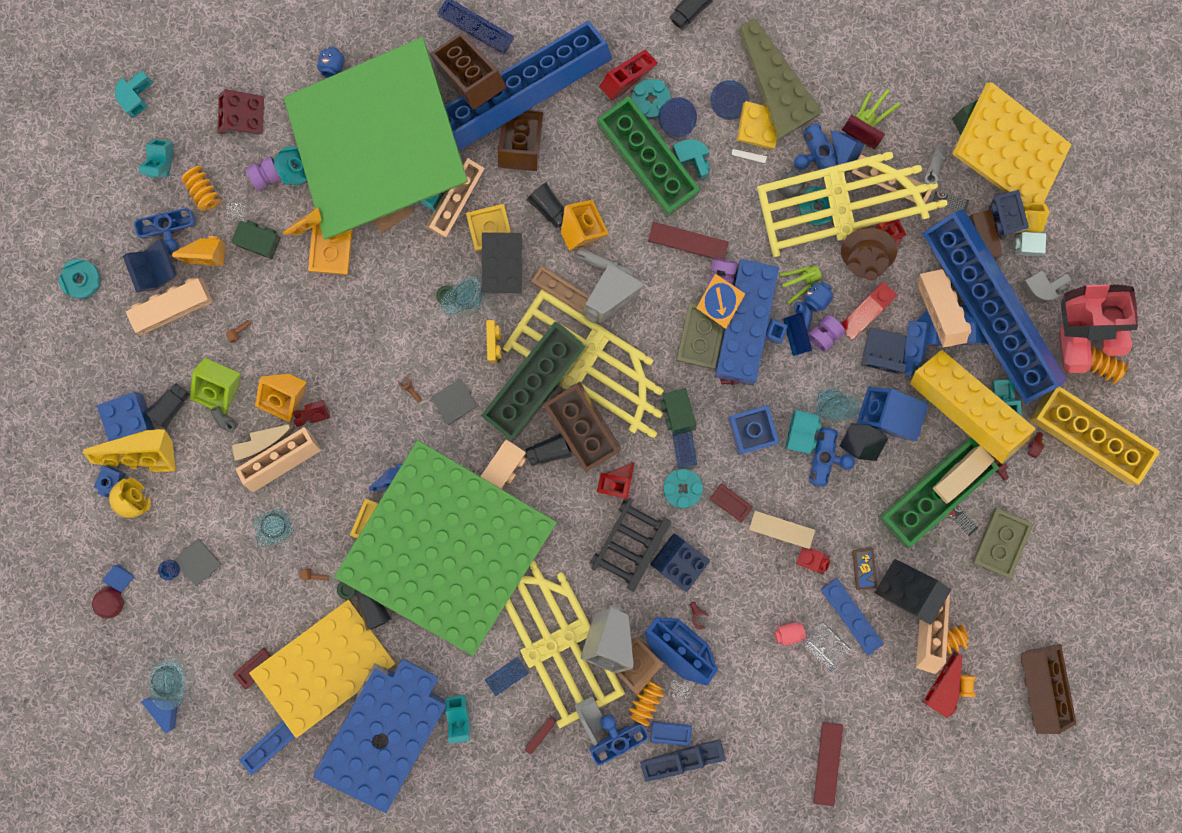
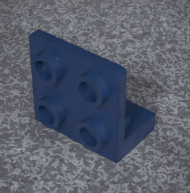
M1019 189L994 196L989 210H992L993 217L996 219L995 226L1001 240L1005 239L1009 234L1029 229Z
M163 239L157 240L144 251L123 255L136 293L157 290L177 275Z
M873 327L869 328L861 366L898 375L904 373L906 364L902 363L907 336Z
M673 533L650 565L687 592L709 564L710 560Z

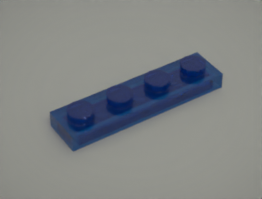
M445 0L437 12L438 16L503 55L514 40L513 35L454 0Z

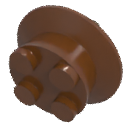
M877 228L858 229L850 233L841 245V257L848 266V269L855 275L870 281L882 275L893 264L897 256V244L894 238L887 232Z

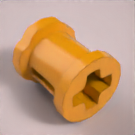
M961 674L959 696L976 697L974 692L975 675Z

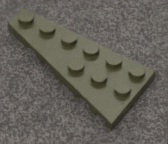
M753 19L742 25L738 31L745 51L749 53L750 65L755 70L756 82L764 105L769 109L771 115L769 119L771 124L775 126L777 132L775 135L778 141L819 116L822 110L758 21Z

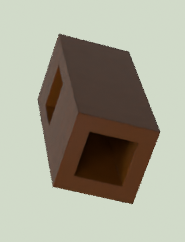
M992 210L971 214L969 216L971 222L997 262V258L1001 257L1003 253Z

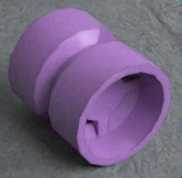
M271 156L261 160L260 165L255 163L246 167L249 179L257 191L268 187V182L274 184L281 180V177L275 170Z
M714 258L711 266L713 274L709 277L708 286L715 274L734 286L735 279L732 276L736 274L738 263ZM726 271L725 275L720 274V272Z
M827 315L819 323L820 327L816 326L808 334L809 339L824 352H827L834 345L833 340H839L846 333L844 327L831 315Z

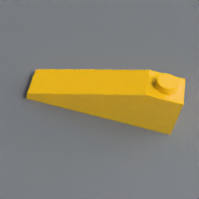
M162 429L145 430L83 449L82 452L91 464L117 467L118 464L130 466V469L136 470L138 466L148 467L149 471L170 472L176 469L173 441L166 430Z

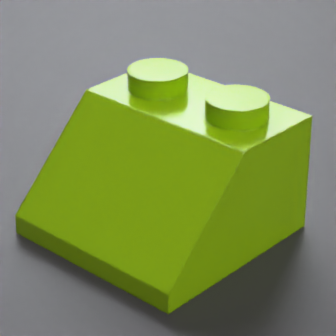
M204 358L192 371L190 400L211 409L219 406L222 413L226 415L238 390L241 373Z

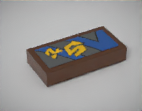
M873 548L852 550L856 590L877 588Z

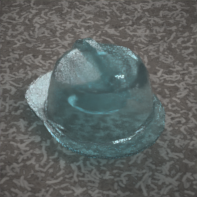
M469 277L447 291L441 299L440 306L442 311L451 315L457 314L464 309L474 310L477 308L484 296L481 291L480 281L475 277Z
M831 388L824 392H818L817 413L821 417L834 421H843L854 418L860 410L859 402L852 397L844 395L840 390Z
M283 509L272 510L253 519L257 543L260 546H268L285 540L294 531L291 521Z
M164 661L156 665L150 677L151 699L154 705L161 710L175 709L181 704L184 697L183 670L179 664L173 661Z

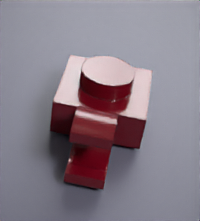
M324 400L304 405V410L293 412L296 427L303 426L308 420L311 423L330 418V412Z

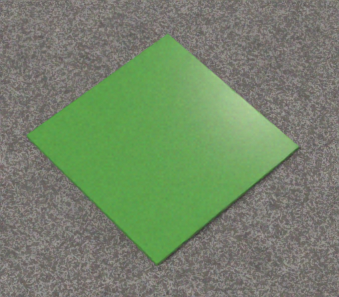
M423 37L284 97L314 207L319 208L322 219L319 224L325 240L468 182Z
M417 440L334 577L474 656L557 521L420 440Z

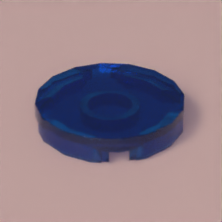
M726 80L719 83L713 89L710 97L711 108L718 117L725 120H734L741 116L743 103L745 101L749 102V94L746 88L734 80Z
M682 97L671 98L660 108L658 114L659 125L669 136H686L691 133L696 125V109L688 99Z

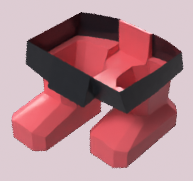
M1118 284L1086 285L1064 293L1061 302L1063 326L1059 330L1063 370L1068 373H1086L1091 369L1090 340H1101L1102 352L1108 356H1123L1131 351L1132 340L1130 331L1137 330L1138 328L1134 287Z

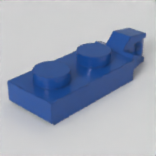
M909 320L903 364H906L904 375L914 376L918 367H921L922 362H925L930 323Z

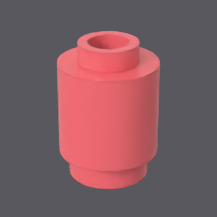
M794 622L778 626L777 631L774 632L776 642L781 643L782 646L798 643L806 638L802 623L797 624Z

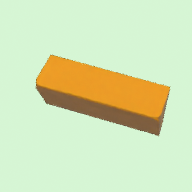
M315 208L293 222L283 231V235H300L322 221L319 208Z

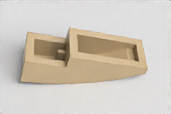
M288 424L250 433L251 441L232 445L235 461L253 458L276 445L294 430L293 425Z
M981 445L973 448L933 487L934 491L946 504L949 503L986 470L994 461V458Z
M757 511L754 512L749 528L751 531L807 549L811 548L816 531Z

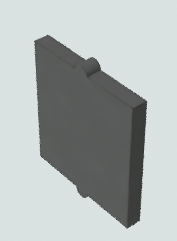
M460 379L431 397L438 408V413L442 414L448 425L477 407L470 395L471 392L467 391Z
M197 539L188 548H184V552L173 560L195 586H198L207 577H211V573L221 565L200 539Z

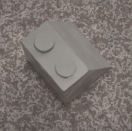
M608 264L585 304L583 310L585 319L592 323L597 322L600 324L637 298L644 283Z
M613 606L595 613L580 659L615 674L633 669L629 615L623 613L622 609Z

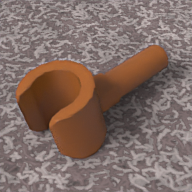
M249 320L236 329H230L226 332V337L230 343L239 340L237 333L251 324Z
M405 377L408 381L406 386L398 382L399 386L411 393L417 402L422 400L414 391L410 379Z
M311 568L300 570V578L302 580L318 579L328 581L327 575H311Z

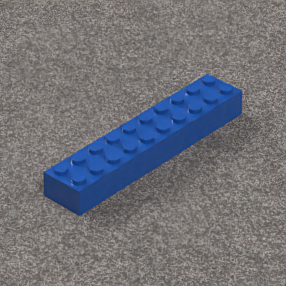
M589 20L502 71L500 75L506 88L474 110L462 96L445 105L458 150L460 151L612 60L607 42Z
M962 209L952 213L923 232L922 234L1024 403L1026 404L1067 382L1068 379L965 210Z

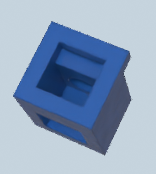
M102 465L93 488L98 489L97 493L99 495L109 497L113 486L124 479L127 473ZM108 479V480H109V484L106 486L105 483H106V480Z

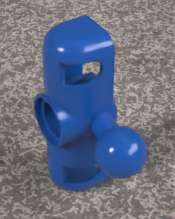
M816 123L807 127L803 131V138L811 154L796 156L794 166L799 170H804L808 167L809 163L815 161L818 170L838 165V161L833 153V146L828 142L826 135L823 134L821 125ZM808 132H810L813 137V139H811L810 141H808L806 138V134ZM819 148L825 149L827 156L820 155Z
M182 208L137 219L134 222L136 235L143 239L149 236L163 235L168 253L172 254L179 249L177 241L172 238V233L184 230L186 227H194L196 225V218L193 211L189 208ZM188 211L190 215L182 217L180 212ZM149 220L151 225L144 226L142 221ZM169 220V225L163 228V223Z
M822 427L818 432L817 444L809 474V482L813 485L825 487L828 484L832 463L840 464L845 470H850L855 465V459L852 455L845 454L842 457L834 455L838 431L835 429ZM821 432L825 433L824 441L819 440ZM827 452L829 458L826 462L822 463L820 461V454ZM812 471L817 472L815 479H811Z
M610 714L604 715L600 720V724L603 729L608 730L609 735L600 740V743L590 746L589 750L595 763L603 765L647 741L649 736L643 724L635 721L636 723L631 726L616 729L615 717ZM641 732L643 739L636 741L634 735ZM617 740H622L619 744H614ZM605 751L608 757L601 761L598 755Z

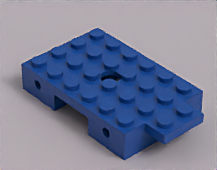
M402 658L394 673L374 663L356 695L354 704L338 733L333 736L315 768L313 778L387 813L446 707L445 699L431 692L438 680V676ZM380 733L385 734L389 740L388 744L383 748H377L372 743L373 737Z

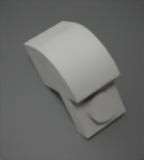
M1040 271L1021 282L1020 286L1031 300L1046 303L1058 298L1057 293L1067 287L1065 284L1071 281V278L1068 274H1065L1050 283L1043 271Z

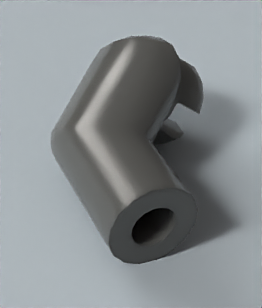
M219 406L210 410L220 428L229 432L235 430L237 426L236 421L225 416Z

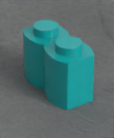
M794 410L785 449L810 454L811 451H814L817 440L814 439L815 433L819 432L821 427L819 415Z

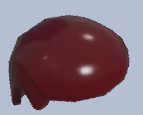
M111 586L99 590L92 601L94 613L103 619H111L119 615L124 606V600L121 596L122 592Z

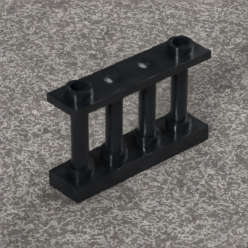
M629 498L628 501L623 500L618 510L621 512L600 553L594 554L590 564L593 565L591 569L594 571L597 566H600L626 580L625 583L628 584L626 588L634 592L672 521L665 517L662 520H656L630 506L633 500ZM628 513L654 527L653 530L656 532L653 538L650 536L647 538L621 524L625 514ZM616 531L642 543L647 548L644 555H637L611 541ZM607 548L635 562L634 565L637 566L635 572L628 573L602 559Z

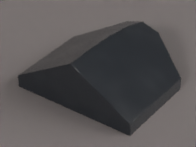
M851 423L840 443V447L857 459L877 461L888 437L880 429L871 425Z

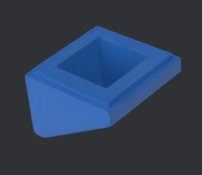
M771 318L765 338L773 343L782 344L788 325Z
M118 564L111 568L102 581L114 589L123 592L135 576Z

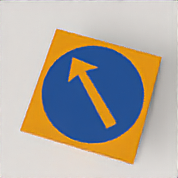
M715 274L697 309L724 328H727L745 293Z

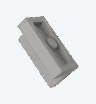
M592 696L576 704L575 708L582 725L595 746L598 743L594 733L603 729L600 724L603 714Z

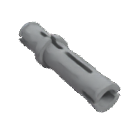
M940 145L936 146L934 153L930 156V165L925 175V181L928 184H931L932 180V184L938 181L941 167L946 162L947 148L941 145V149H939Z
M580 247L576 256L577 259L604 271L608 264L630 276L634 274V270L620 265L618 261L615 260L613 262L583 247Z

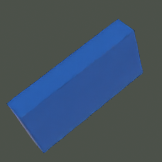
M652 721L650 742L690 746L692 725Z

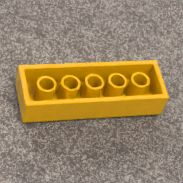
M943 350L916 370L910 382L912 387L1001 464L1022 447L1036 429Z
M1062 387L1046 393L1029 418L1030 422L1128 485H1139L1160 453L1159 450Z

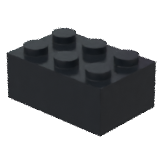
M482 232V293H522V233Z
M894 559L874 593L892 605L931 625L951 589L939 580Z

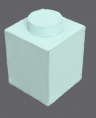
M1030 232L1018 234L1013 240V249H1016L1015 255L1039 257L1045 254L1046 234Z

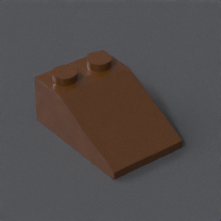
M525 111L502 125L498 145V168L537 171L543 112Z

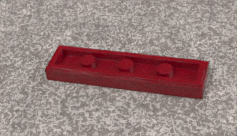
M653 222L648 242L712 259H724L729 243L725 240Z
M822 722L814 804L835 805L843 733L842 724Z

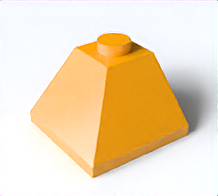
M593 200L565 206L561 235L569 251L584 247L609 235Z
M208 236V239L200 238L173 252L172 257L185 264L224 266L226 243L217 236Z
M291 374L261 376L255 407L290 423L294 416L293 412L297 410L305 394L307 382Z

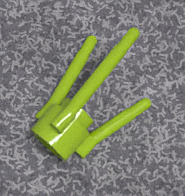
M887 89L871 110L866 109L864 111L872 95V92H868L856 117L874 127L899 107L900 102H897L875 119V110L886 98L890 90Z
M816 265L779 274L780 277L801 273L800 277L782 284V287L790 286L802 280L805 284L809 283L789 299L787 304H791L803 295L813 283H817V281L822 279L821 272Z

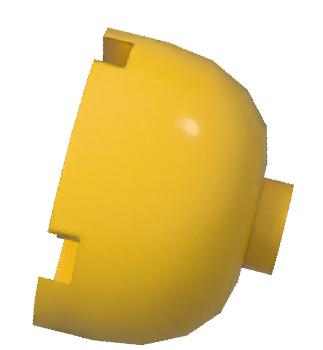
M134 478L120 480L109 493V502L112 510L124 518H135L148 511L151 506L150 497L147 500L141 492L145 488Z

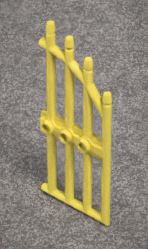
M892 152L866 157L757 186L773 257L780 256L779 249L834 235L837 236L838 241L843 240L857 229L920 214L922 219L930 218L928 211L943 208L948 203L947 200H939L938 202L925 204L920 193L938 188L937 182L935 184L931 182V184L915 186L906 176L921 172V165L897 170L882 163L883 160L887 161L893 158ZM864 166H870L885 173L846 183L844 175L845 171ZM824 177L826 189L773 203L768 202L766 194L768 191ZM897 179L906 188L850 203L848 191ZM911 195L917 205L916 207L854 222L852 210ZM824 197L829 199V209L773 223L771 211ZM829 216L833 218V228L777 242L775 230Z
M541 289L502 349L507 353L514 349L525 357L530 354V350L516 341L522 332L538 342L543 337V335L527 326L532 316H535L550 327L554 322H557L538 310L542 301L546 300L592 329L588 337L584 339L565 327L589 348L559 386L566 390L579 381L582 382L588 373L638 405L633 417L583 385L593 401L631 424L628 429L630 432L635 434L637 429H639L643 433H647L648 436L655 438L658 433L642 423L641 419L644 410L652 413L657 418H661L663 413L647 402L646 388L653 390L658 395H662L664 390L645 377L640 362L642 360L645 364L651 366L654 360L597 323L588 321L583 314ZM608 341L629 353L635 371L603 351ZM598 357L637 381L639 384V397L593 368L592 365Z
M533 560L529 567L532 569L534 577L523 576L517 587L543 638L532 643L510 598L505 608L525 645V648L520 650L529 668L535 665L562 718L556 721L561 729L580 718L577 711L570 715L568 714L542 661L553 656L576 704L584 700L560 654L561 651L569 647L572 649L597 698L596 703L599 708L626 693L616 674L605 670L615 691L604 696L587 661L580 659L582 651L577 643L587 638L591 625L569 582L566 580V576L563 572L557 574L561 586L543 577L540 569L537 567V563ZM525 584L539 585L561 629L552 634L549 633ZM550 590L568 598L578 620L569 625L567 624Z

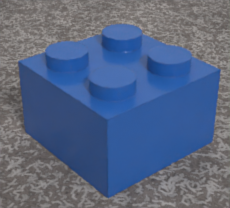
M132 392L96 405L108 441L145 430H155L151 418L144 412L147 406L142 393Z
M768 405L727 417L738 455L779 444Z

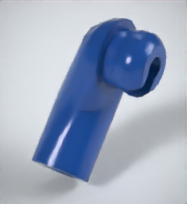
M797 302L794 305V310L801 318L800 329L809 330L812 311L804 302Z

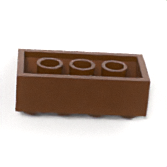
M1062 645L1030 649L1021 653V665L1024 667L1025 672L1024 681L1029 693L1028 703L1032 709V723L1036 734H1061L1077 724Z

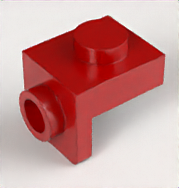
M802 547L796 564L823 575L830 566V556L811 548Z

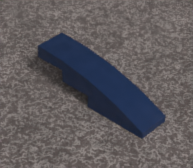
M721 739L649 758L641 761L640 764L645 781L648 782L684 774L685 771L703 768L708 764L722 762L726 760Z

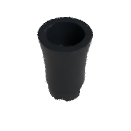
M682 0L669 18L675 26L683 30L706 7L713 3V0Z
M545 182L526 201L533 205L555 228H558L562 225L565 207L554 195L548 183Z
M175 383L170 390L168 389L144 412L159 425L167 429L190 394Z
M561 432L549 439L534 444V446L526 448V454L531 466L572 457L570 447Z
M358 590L354 591L358 599L356 601L361 610L366 631L375 629L392 620L384 605Z

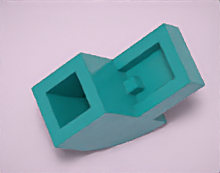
M143 71L133 75L129 82L122 77L115 87L117 102L132 118L148 107L139 94L154 83Z
M152 139L146 144L147 160L139 165V174H146L151 178L159 176L167 178L170 174L173 158V141Z
M689 139L673 144V153L682 166L694 163L699 180L708 177L710 166L704 158H707L710 152L702 142Z
M1010 378L992 380V392L1022 416L1021 400L1015 399V388Z
M466 695L445 698L449 743L470 741L471 722Z

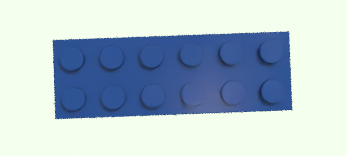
M740 259L737 265L734 286L744 292L745 296L728 327L724 328L714 375L715 378L738 381L739 383L752 386L755 384L779 267Z

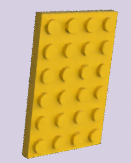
M989 82L986 83L952 154L1003 192L1008 193L1019 189L1022 203H1044L1072 144L995 84Z
M348 599L249 672V674L295 738H297L359 692L374 663L386 669L391 668L396 663L373 631H366L364 619Z

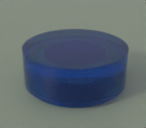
M169 559L160 563L158 573L162 579L172 580L179 575L180 567L176 561Z

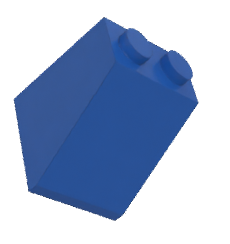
M868 387L856 424H868L880 429L883 433L904 440L917 441L929 404L894 389Z

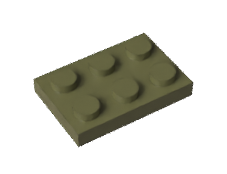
M689 303L676 361L715 369L724 327L697 309L698 304Z
M994 508L972 563L1011 579L1034 524Z

